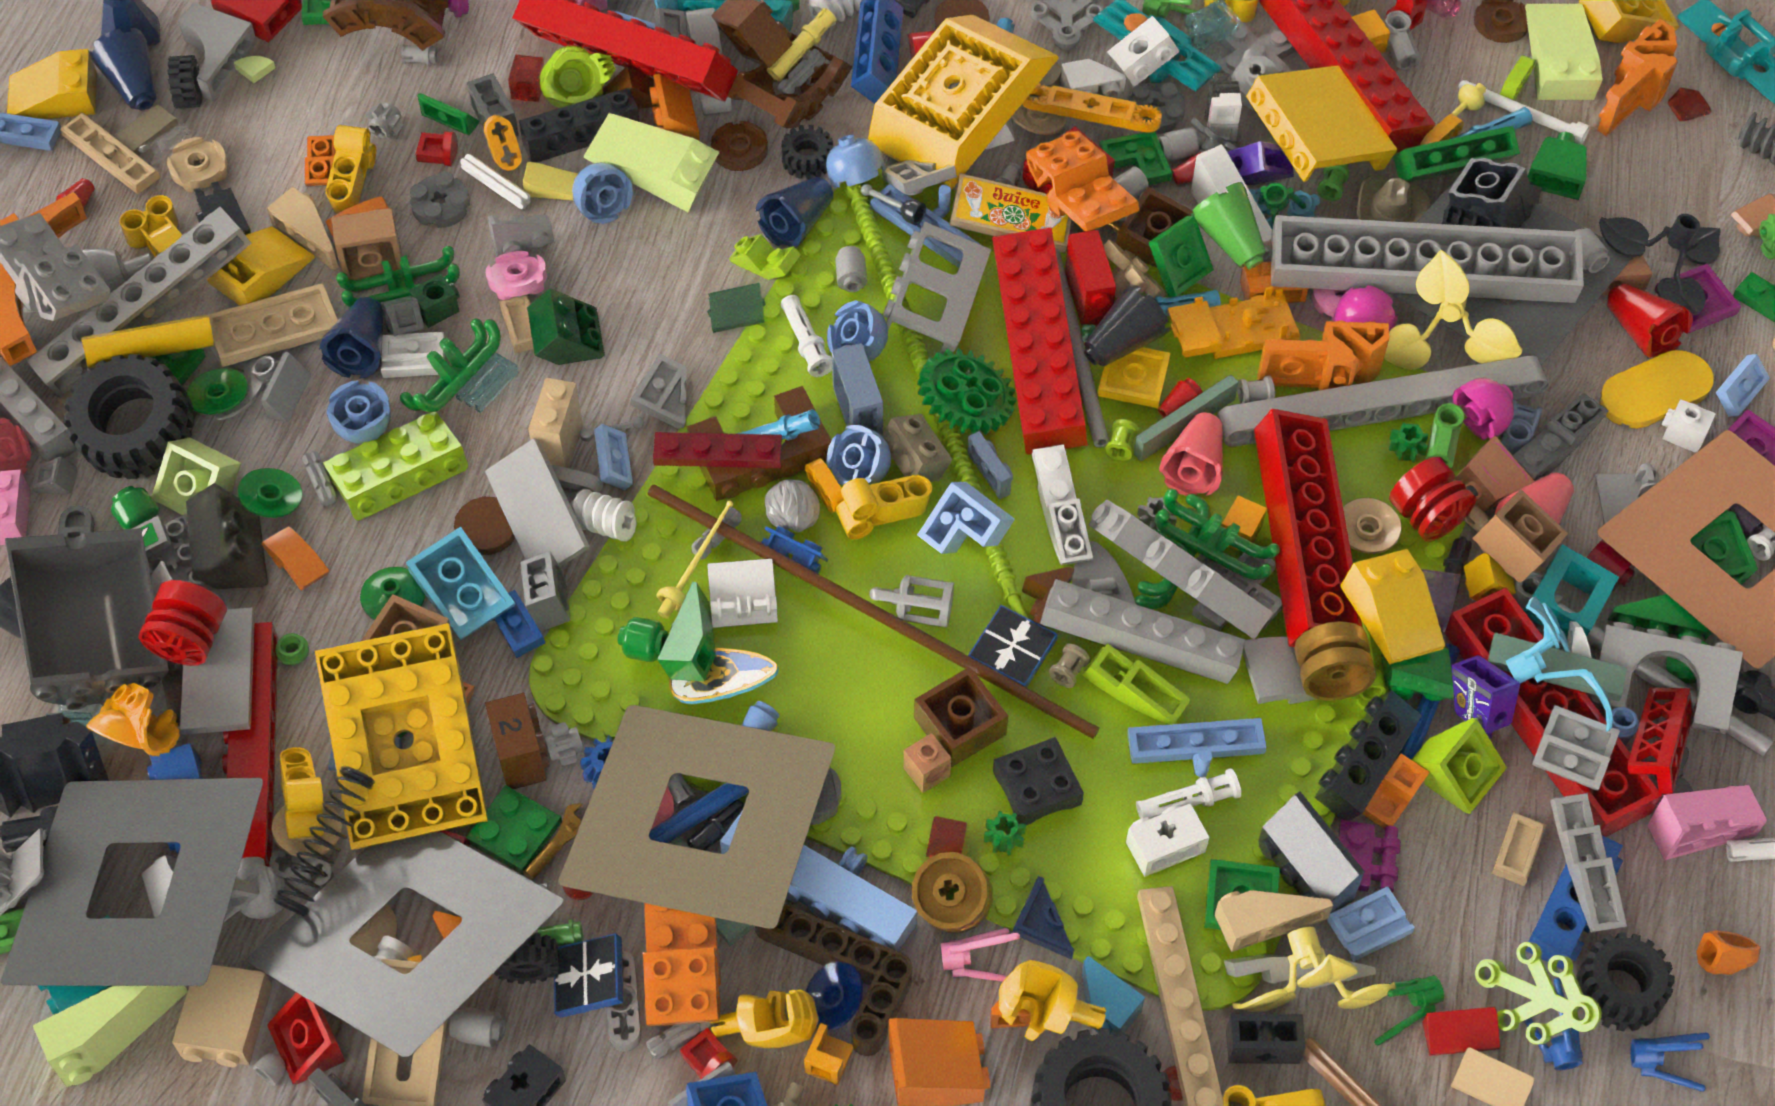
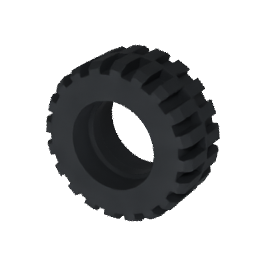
M130 354L128 358L118 355L113 356L112 361L109 362L102 360L96 363L97 367L92 371L86 370L81 375L83 378L81 382H75L70 390L73 394L72 397H67L64 408L68 412L64 414V424L68 428L67 434L69 439L95 469L101 473L107 472L110 477L122 478L124 474L127 479H137L139 474L142 473L146 477L155 474V469L161 467L168 442L191 438L192 433L188 428H193L195 418L192 414L194 409L192 402L171 370L164 364H160L156 359L151 357L143 359L141 355ZM140 398L153 400L152 411L148 419L139 428L123 435L106 434L107 423L111 415L122 404Z
M1101 1028L1098 1030V1034L1090 1035V1031L1087 1029L1078 1031L1075 1040H1072L1070 1036L1061 1039L1057 1050L1050 1048L1044 1055L1043 1064H1039L1035 1073L1031 1106H1068L1066 1096L1069 1088L1080 1080L1090 1077H1103L1117 1082L1129 1093L1134 1106H1171L1172 1094L1168 1092L1170 1086L1168 1075L1165 1072H1160L1162 1063L1156 1055L1151 1057L1147 1055L1148 1046L1141 1041H1138L1136 1045L1129 1041L1130 1035L1120 1032L1117 1037L1109 1035V1029Z

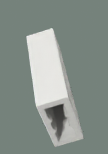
M1221 144L1196 156L1191 187L1192 196L1199 204L1216 192L1218 194L1228 193L1227 186L1242 182L1246 188L1266 253L1262 256L1265 261L1271 256L1272 229L1226 149Z

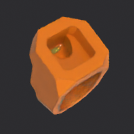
M1714 930L1704 933L1696 954L1698 964L1706 972L1732 975L1741 969L1752 967L1757 963L1761 947L1754 940L1733 932Z

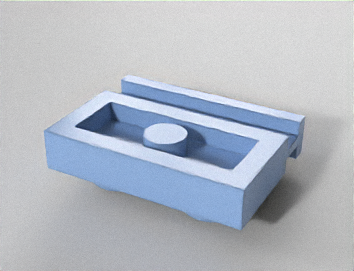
M1388 886L1330 913L1327 919L1344 948L1348 949L1353 962L1412 934L1415 929L1413 924H1410L1407 920L1406 913Z

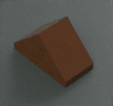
M626 66L603 88L602 95L629 88L638 109L657 106L652 105L650 87H655L654 79L629 66Z

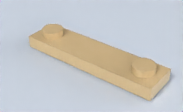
M83 112L60 129L66 139L139 195L160 179L159 172Z

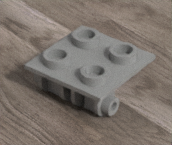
M1645 463L1640 465V470H1638L1637 474L1595 475L1604 524L1659 482V476L1656 469L1652 467V464Z
M41 828L11 856L0 850V916L8 908H13L19 902L21 896L31 887L37 886L43 878L44 846L43 829Z

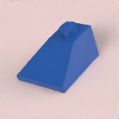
M757 1072L691 1082L686 1085L687 1106H767Z

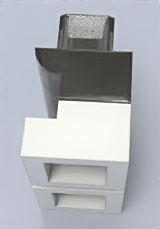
M1229 73L1213 74L1212 81L1209 82L1204 119L1208 123L1207 127L1215 134L1220 135L1225 140L1236 141L1242 108L1239 81H1231Z

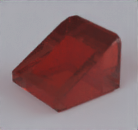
M1680 87L1667 101L1679 121L1691 120L1712 112L1710 106L1698 90Z
M934 816L926 857L931 858L937 854L948 852L962 854L967 834V823Z

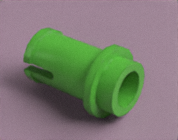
M570 919L569 923L540 926L538 928V933H541V937L549 935L551 939L555 938L558 946L583 941V929L580 921L574 922L573 919Z

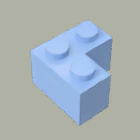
M951 482L917 535L941 554L956 553L968 535L983 547L998 545L1015 519L967 482Z

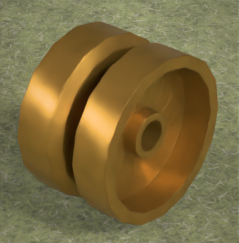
M1329 622L1311 628L1296 640L1294 649L1297 663L1301 668L1302 686L1305 693L1310 697L1325 701L1342 700L1362 693L1374 683L1376 671L1373 659L1369 653L1368 637L1364 628L1349 622Z
M957 852L940 853L928 858L917 870L912 882V900L917 912L933 927L947 933H964L977 927L987 917L993 902L992 885L987 874L970 857ZM958 888L959 891L954 893V899L950 900L948 898L949 890Z

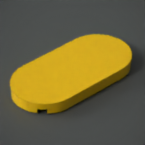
M1682 350L1669 351L1610 377L1603 385L1600 405L1608 410L1606 417L1613 423L1620 426L1623 423L1630 425L1629 428L1635 429L1644 428L1664 419L1668 409L1675 410L1680 399L1694 404L1702 402L1713 386V372L1707 362L1696 354Z

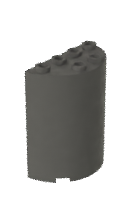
M141 528L84 532L83 535L75 538L65 537L64 534L5 538L30 691L37 699L51 704L66 705L69 710H78L92 704L101 703L103 706L108 698L110 699L115 691L124 684L136 683L146 689H153L160 685V681L169 671L167 660L150 652L141 644L138 638L143 624H145L147 614L153 611L152 604L155 599Z

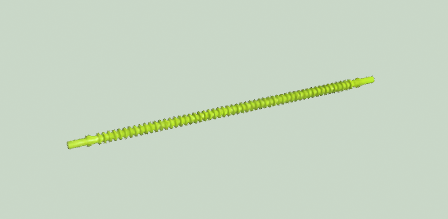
M862 184L847 186V196L852 200L851 207L856 215V220L859 221L858 225L861 228L862 234H864L863 238L866 241L867 247H869L868 251L871 254L872 260H874L873 264L876 267V271L879 273L878 277L881 280V285L884 286V292L887 293L886 298L894 301L895 295L891 293V290L897 278L896 270L893 268L894 264L888 255V250L883 242L881 231L878 229L876 218L873 216V211L870 210L871 206L868 203L867 197L861 193ZM904 295L902 306L912 312L909 308V303L906 301L907 297ZM897 323L899 331L902 333V338L905 340V346L908 347L907 352L910 354V359L913 361L912 365L916 368L915 372L919 380V374L929 358L927 356L928 351L925 349V344L922 342L919 332ZM938 413L932 414L935 417L934 422L937 424L940 436L943 438L942 442L946 445L945 449L952 458L951 465L954 467L955 474H957L956 479L960 482H967L983 494L980 491L981 486L977 484L978 479L974 476L975 471L971 469L972 464L968 462L969 456L966 455V449L963 447L964 443L960 440L961 435L957 433L958 428L955 426L953 429H949V422L947 420L939 423L940 415ZM999 543L996 546H985V553L989 556L988 561L992 563L991 569L995 571L994 576L998 578L997 584L1003 587L1004 601L1009 603L1012 611L1028 618L1021 600V589L1014 583L1016 576L1012 574L1013 568L1009 566L1010 560L1006 558L1007 553L1003 551L1004 545Z

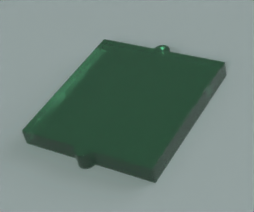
M760 283L708 293L710 309L707 313L711 317L713 333L765 322L763 306L766 303L764 298H762Z

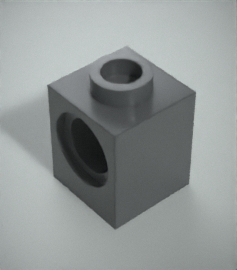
M407 296L381 303L387 331L390 334L396 336L424 329L416 298Z

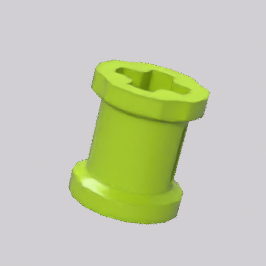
M1118 419L1112 423L1111 431L1113 434L1111 441L1106 444L1105 450L1110 458L1127 461L1132 458V443L1139 433V428L1129 420Z

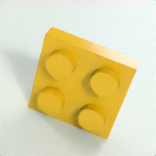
M1142 347L1104 366L1097 396L1158 408L1171 353Z

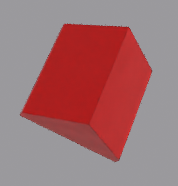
M297 992L267 1024L278 1052L285 1062V1068L292 1084H299L308 1080L307 1077L317 1068L324 1072L345 1062V1058L322 1007Z

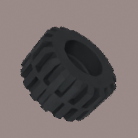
M1626 932L1617 933L1615 938L1610 934L1605 936L1601 942L1597 941L1588 952L1576 976L1583 995L1592 997L1599 1004L1602 1012L1601 1019L1603 1020L1601 1025L1609 1028L1611 1024H1614L1617 1031H1625L1627 1026L1630 1027L1631 1031L1639 1030L1642 1024L1645 1027L1651 1024L1666 1005L1673 992L1672 986L1675 983V976L1670 974L1673 969L1671 962H1664L1663 959L1666 954L1663 950L1656 951L1653 948L1655 943L1649 939L1646 943L1641 941L1640 935L1633 934L1631 938H1627ZM1620 970L1630 974L1639 983L1642 993L1630 994L1618 989L1610 980L1608 971Z

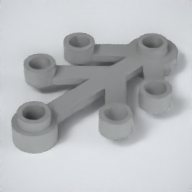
M1037 0L1040 2L1032 4L1030 16L1033 20L1041 22L1053 32L1052 38L1058 48L1070 50L1080 41V33L1095 23L1093 18L1103 8L1098 4H1093L1101 0H1077L1072 3V0H1061V3L1058 0ZM1048 8L1061 17V23L1047 14ZM1087 8L1086 16L1072 24V18Z

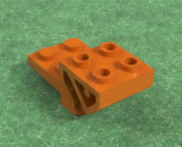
M1659 19L1651 27L1646 26L1638 39L1634 42L1629 41L1622 50L1621 55L1623 59L1614 72V75H1616L1614 85L1607 92V104L1599 114L1601 121L1597 131L1606 137L1639 106L1650 112L1665 97L1678 61L1674 56L1677 48L1675 29L1662 19Z
M1078 130L1065 133L1060 138L1041 143L1037 147L1026 151L1028 167L1038 188L1049 183L1053 185V188L1047 194L1048 199L1046 201L1049 207L1058 216L1067 214L1085 232L1095 230L1139 211L1138 200L1109 176L1106 154Z
M1326 321L1321 341L1265 339L1257 380H1263L1264 376H1271L1274 386L1319 388V391L1353 385V382L1356 384L1371 382L1381 371L1390 339L1389 324Z
M644 903L646 952L643 953L646 1025L651 1027L720 1021L721 999L719 986L721 985L720 954L718 952L717 919Z

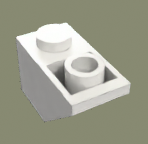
M1091 59L1061 64V87L1118 99L1124 98L1126 77L1123 73Z

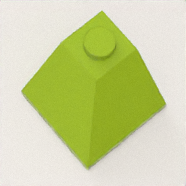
M1471 718L1430 737L1411 759L1430 772L1424 780V784L1468 814H1471L1507 769L1477 718Z

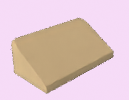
M1467 1048L1451 1087L1492 1106H1524L1535 1078L1479 1051Z

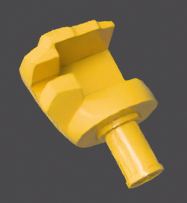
M1028 960L1021 963L1007 976L999 988V1010L1002 1012V1018L1012 1025L1020 1009L1027 1010L1030 1013L1031 1020L1025 1037L1032 1041L1038 1038L1045 1030L1062 1034L1069 1021L1078 1022L1099 1030L1106 1016L1105 1007L1089 1004L1077 999L1078 985L1072 976L1060 968L1043 962Z
M771 990L767 998L741 994L738 998L737 1011L720 1014V1021L711 1022V1024L718 1023L720 1026L711 1027L716 1038L741 1032L744 1041L748 1045L775 1049L810 1040L816 1030L819 1019L813 997L804 990H790L788 994L783 991ZM786 1002H787L788 1020H787V1017H786V1014H785Z

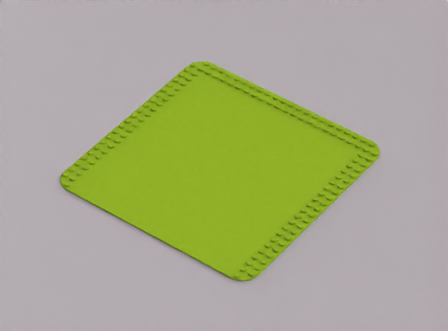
M877 169L878 176L861 184L862 186L869 184L873 190L880 193L889 183L884 180L882 169ZM845 181L839 185L840 187L835 189L833 200L803 242L797 247V251L801 256L785 276L776 279L686 418L685 426L683 428L680 427L677 433H687V426L715 416L725 434H736L776 422L778 419L775 415L774 395L800 386L804 387L831 441L836 434L841 435L847 430L833 389L832 371L822 377H813L809 374L808 363L798 351L799 341L781 307V301L789 295L798 296L815 334L822 337L825 342L824 349L827 355L831 357L832 353L827 343V332L829 325L834 326L838 316H835L838 309L846 303L856 300L871 305L883 315L888 302L886 298L887 293L884 292V286L881 285V280L878 277L879 273H877L876 267L873 264L874 260H872L871 254L868 251L869 247H867L866 241L863 238L864 234H862L861 228L858 225L859 221L856 220V215L851 207L852 200L847 196ZM935 184L923 188V191L919 194L908 196L924 203L927 209L933 211L938 207L939 188L942 185ZM953 189L951 190L950 211L942 218L949 224L956 191ZM865 196L867 197L868 203L870 204V201L874 198V196ZM872 210L878 224V229L881 231L883 242L886 244L888 255L894 264L893 268L896 270V275L902 278L904 272L899 270L905 254H911L912 249L907 247L911 235ZM955 227L980 245L991 249L960 342L953 354H955L958 348L962 350L964 355H967L972 350L975 358L978 359L983 354L985 363L988 364L994 361L995 365L993 368L995 370H1004L1001 377L1011 379L1008 387L1015 389L1013 397L1017 399L992 240L994 236ZM924 244L922 245L919 254L921 262L951 275L957 274L958 267ZM846 246L858 247L865 256L867 284L857 292L845 291L837 284L835 258L838 255V251ZM1067 248L1065 253L1060 252L1064 270L1066 264ZM1107 256L1111 271H1113L1117 265ZM1146 264L1149 268L1146 272L1166 292L1158 268ZM1195 283L1178 296L1207 292L1213 289ZM908 284L905 296L912 312L936 322L941 321L947 303L946 297L917 284ZM1138 291L1143 297L1147 296L1144 291L1142 293ZM1218 291L1220 305L1229 304V299L1234 298ZM1074 304L1076 316H1077L1078 323H1079V327H1080V331H1081V334H1082V326H1081V323H1080V320H1079V317H1078V313H1077V310H1076V307H1075V304ZM1170 316L1167 317L1169 322L1164 325L1165 328H1170V331L1165 336L1144 346L1145 348L1171 353L1159 406L1179 380L1184 381L1186 378L1194 380L1203 392L1230 375L1237 381L1239 379H1245L1246 381L1257 380L1263 351H1254L1214 359L1213 353L1185 358L1182 355V348L1178 337L1174 338L1170 324H1172ZM1295 321L1299 329L1301 341L1322 340L1323 331ZM892 322L888 329V339L885 348L878 357L869 362L883 400V433L890 420L894 417L922 414L945 448L946 445L943 444V438H941L937 424L934 422L935 417L929 414V405H922L925 396L918 395L920 386L917 385L918 375L915 372L916 368L912 365L913 361L910 359V354L907 352L908 347L905 346V340L902 338L897 323ZM920 333L925 349L928 351L927 356L934 358L936 352H940L943 342ZM1384 359L1380 374L1371 382L1428 372L1419 368L1415 370L1404 369ZM1088 360L1098 395L1104 367L1099 364L1093 365ZM1274 386L1275 398L1319 391V388ZM1238 391L1236 392L1235 400L1225 407L1240 404ZM1081 396L1088 446L1065 449L1076 498L1080 500L1089 542H1097L1115 559L1126 578L1135 600L1138 595L1142 594L1137 587L1141 581L1154 584L1161 582L1164 577L1090 527L1089 523L1092 520V514L1095 509L1103 504L1106 499L1139 519L1140 517L1137 515L1139 505L1147 506L1148 497L1152 499L1164 497L1165 492L1171 488L1165 484V477L1162 472L1160 474L1159 467L1162 457L1175 440L1143 461H1140L1134 455L1135 438L1132 443V458L1127 461L1114 460L1106 454V446H1094ZM1098 396L1109 442L1113 434L1111 431L1112 423L1118 419H1125L1135 423L1139 428L1138 435L1163 419L1157 408ZM1016 400L1013 406L1015 409L1005 426H1000L997 432L990 429L988 435H985L979 429L985 440H990L993 443L997 457L1002 464L1006 463L1012 471L1013 480H1011L1010 495L999 499L970 457L968 462L972 464L971 469L975 471L974 476L977 477V484L981 486L980 491L983 492L984 496L1015 519L1000 543L1004 545L1003 551L1007 553L1006 558L1010 560L1009 566L1013 568L1012 574L1016 576L1014 583L1022 592L1027 576L1064 567L1074 569L1075 563L1061 565L1055 552L1037 489L1038 479L1032 454L1026 455L1018 401ZM1436 413L1329 431L1343 507L1356 499L1373 498L1392 507L1401 521V534L1397 543L1392 548L1377 554L1362 553L1351 548L1353 564L1358 561L1408 549L1424 573L1428 588L1436 591L1445 566H1443L1444 559L1449 557L1453 541L1460 537L1466 522L1463 521L1454 530L1440 539L1425 542L1418 534V530L1411 526V518H1404L1389 501L1390 492L1402 476L1426 459V454L1425 456L1417 454L1415 462L1411 460H1398L1395 452L1389 451L1391 443L1389 438L1392 429L1400 431L1403 422L1406 424H1419L1423 433H1428L1429 435L1426 442L1429 445L1431 427ZM1464 422L1460 429L1453 466L1450 468L1454 472L1455 477L1490 440V437L1485 440L1478 438L1469 430ZM955 425L958 428L957 433L961 435L960 440L964 443L963 447L966 449V455H968V437L972 435L971 430L966 429L965 433L961 434L960 427ZM1223 439V477L1219 488L1207 496L1206 493H1197L1209 505L1210 518L1217 513L1222 516L1221 521L1223 522L1238 495L1266 507L1256 443L1231 447L1227 446ZM892 457L888 473L880 482L905 477ZM951 463L940 481L931 482L932 492L926 511L922 515L874 526L867 536L855 540L847 537L837 513H830L811 485L805 470L798 472L792 477H783L772 481L762 488H753L740 493L734 498H725L716 502L699 466H655L632 501L637 523L633 537L628 541L608 538L568 600L571 621L551 627L544 637L545 644L539 646L534 653L529 670L531 693L538 708L549 720L555 724L566 722L568 729L577 727L580 736L593 742L597 738L603 743L606 742L608 735L614 741L626 708L630 705L742 726L749 707L754 706L757 701H762L775 709L780 715L777 719L778 725L772 732L829 742L835 745L829 769L831 767L836 771L841 782V801L838 811L834 817L822 823L810 825L806 838L843 855L850 847H854L857 849V854L864 853L867 855L865 865L911 886L917 870L928 858L948 852H957L970 857L987 874L992 885L993 902L985 919L1013 931L1038 876L1043 877L1050 898L1054 902L1063 922L1069 942L1075 950L1073 959L1084 963V960L1089 956L1122 981L1159 998L1160 995L1137 895L1139 890L1173 886L1202 1011L1230 1007L1232 1002L1238 1003L1257 988L1263 979L1262 972L1233 977L1227 975L1224 960L1274 954L1282 935L1231 952L1222 930L1204 928L1210 860L1217 859L1278 867L1272 859H1267L1261 852L1258 842L1262 827L1300 791L1330 828L1336 815L1314 798L1321 788L1318 782L1323 774L1336 764L1337 761L1334 760L1335 754L1344 744H1348L1352 737L1349 735V732L1359 720H1363L1367 712L1364 711V708L1370 700L1362 699L1358 694L1342 700L1325 701L1316 699L1289 704L1287 699L1258 704L1243 653L1238 670L1230 682L1226 684L1115 648L1133 663L1138 659L1191 699L1175 724L1261 718L1266 742L1265 754L1216 757L1211 759L1209 771L1205 777L1209 779L1225 774L1227 769L1232 768L1240 784L1241 797L1237 799L1229 797L1215 801L1211 807H1204L1202 804L1193 806L1209 836L1206 852L1144 877L1126 844L1129 827L1140 819L1136 802L1195 785L1196 780L1200 777L1195 774L1193 759L1132 764L1127 735L1128 728L1168 724L1131 708L1082 676L1088 665L1082 667L1076 676L1077 682L1072 688L1059 685L1050 677L1049 669L1051 666L1057 665L1063 655L1062 651L1065 645L1074 644L1081 647L1088 653L1091 662L1097 652L1105 646L1104 644L1046 626L1047 629L1058 634V639L1027 686L1028 689L1098 726L1100 729L1094 739L979 677L1008 715L1007 735L952 767L950 777L924 793L921 792L903 769L904 749L927 736L914 719V699L965 669L774 564L773 574L778 622L713 628L715 648H728L758 653L768 657L777 664L779 668L778 674L764 685L728 699L724 698L698 704L682 703L672 695L669 689V676L658 660L646 662L627 658L623 653L622 646L618 644V633L621 626H626L633 617L660 621L664 629L670 633L672 623L679 612L673 610L669 619L660 616L657 612L662 602L658 600L656 594L663 587L677 586L695 557L692 552V544L699 537L703 538L702 534L708 529L648 496V490L653 484L717 519L727 506V501L731 500L733 502L732 507L742 515V520L735 529L761 542L764 538L769 539L771 535L765 530L766 526L775 531L777 529L766 515L765 495L773 486L783 480H801L807 483L818 497L820 504L819 517L813 526L801 532H795L792 529L787 530L795 534L793 540L803 544L806 539L823 548L820 553L828 558V561L819 559L818 564L821 565V569L818 574L896 617L897 605L888 601L871 599L869 592L872 588L899 589L905 575L953 582L954 595L947 628L906 622L960 652L969 655L1000 605L1010 610L1011 608L1009 603H1006L1003 599V587L997 584L998 578L994 576L995 571L991 569L992 563L988 561L989 556L985 553L986 548L968 535L956 553L941 554L917 535L951 482H960L956 479L957 474H955ZM1178 494L1176 499L1178 503L1187 508H1193L1186 503L1187 496ZM1267 511L1264 524L1254 541V544L1259 546H1269L1272 544ZM1175 516L1177 518L1175 526L1189 533L1193 525ZM725 538L716 548H711L712 552L706 558L699 560L682 592L686 596L692 582H697L710 602L711 610L707 564L760 560L763 558ZM1229 547L1223 551L1236 559L1244 553ZM1196 553L1194 558H1197L1200 554ZM789 554L788 558L792 559L793 555ZM1275 568L1261 586L1281 599L1277 569ZM916 584L911 585L914 586V593L942 598L944 589ZM1179 587L1166 606L1160 609H1153L1210 628L1192 615L1193 608L1199 601ZM1022 592L1021 600L1029 620L1033 621L1034 616L1030 615V611L1036 599ZM912 605L911 611L907 612V614L939 619L940 610ZM1283 609L1265 629H1261L1255 639L1287 637ZM1230 622L1220 631L1245 640L1253 639ZM1371 636L1374 664L1380 670L1382 652ZM1056 737L1084 792L1082 805L1048 814L1027 825L1025 834L1021 835L1024 838L1023 847L1015 846L1010 856L1006 852L1000 851L994 854L992 843L984 842V833L988 831L985 828L986 820L992 819L994 821L998 816V811H1002L1003 814H1013L1009 800L993 773L994 759ZM682 774L688 785L708 794L725 784V782ZM1225 785L1215 787L1214 790L1222 789ZM748 793L737 800L745 804ZM1198 793L1193 794L1192 797L1198 796ZM1183 797L1159 804V807L1182 801ZM1279 874L1278 893L1300 896L1293 886L1287 885ZM950 889L948 892V898H950V900H953L954 893L958 892L959 889Z

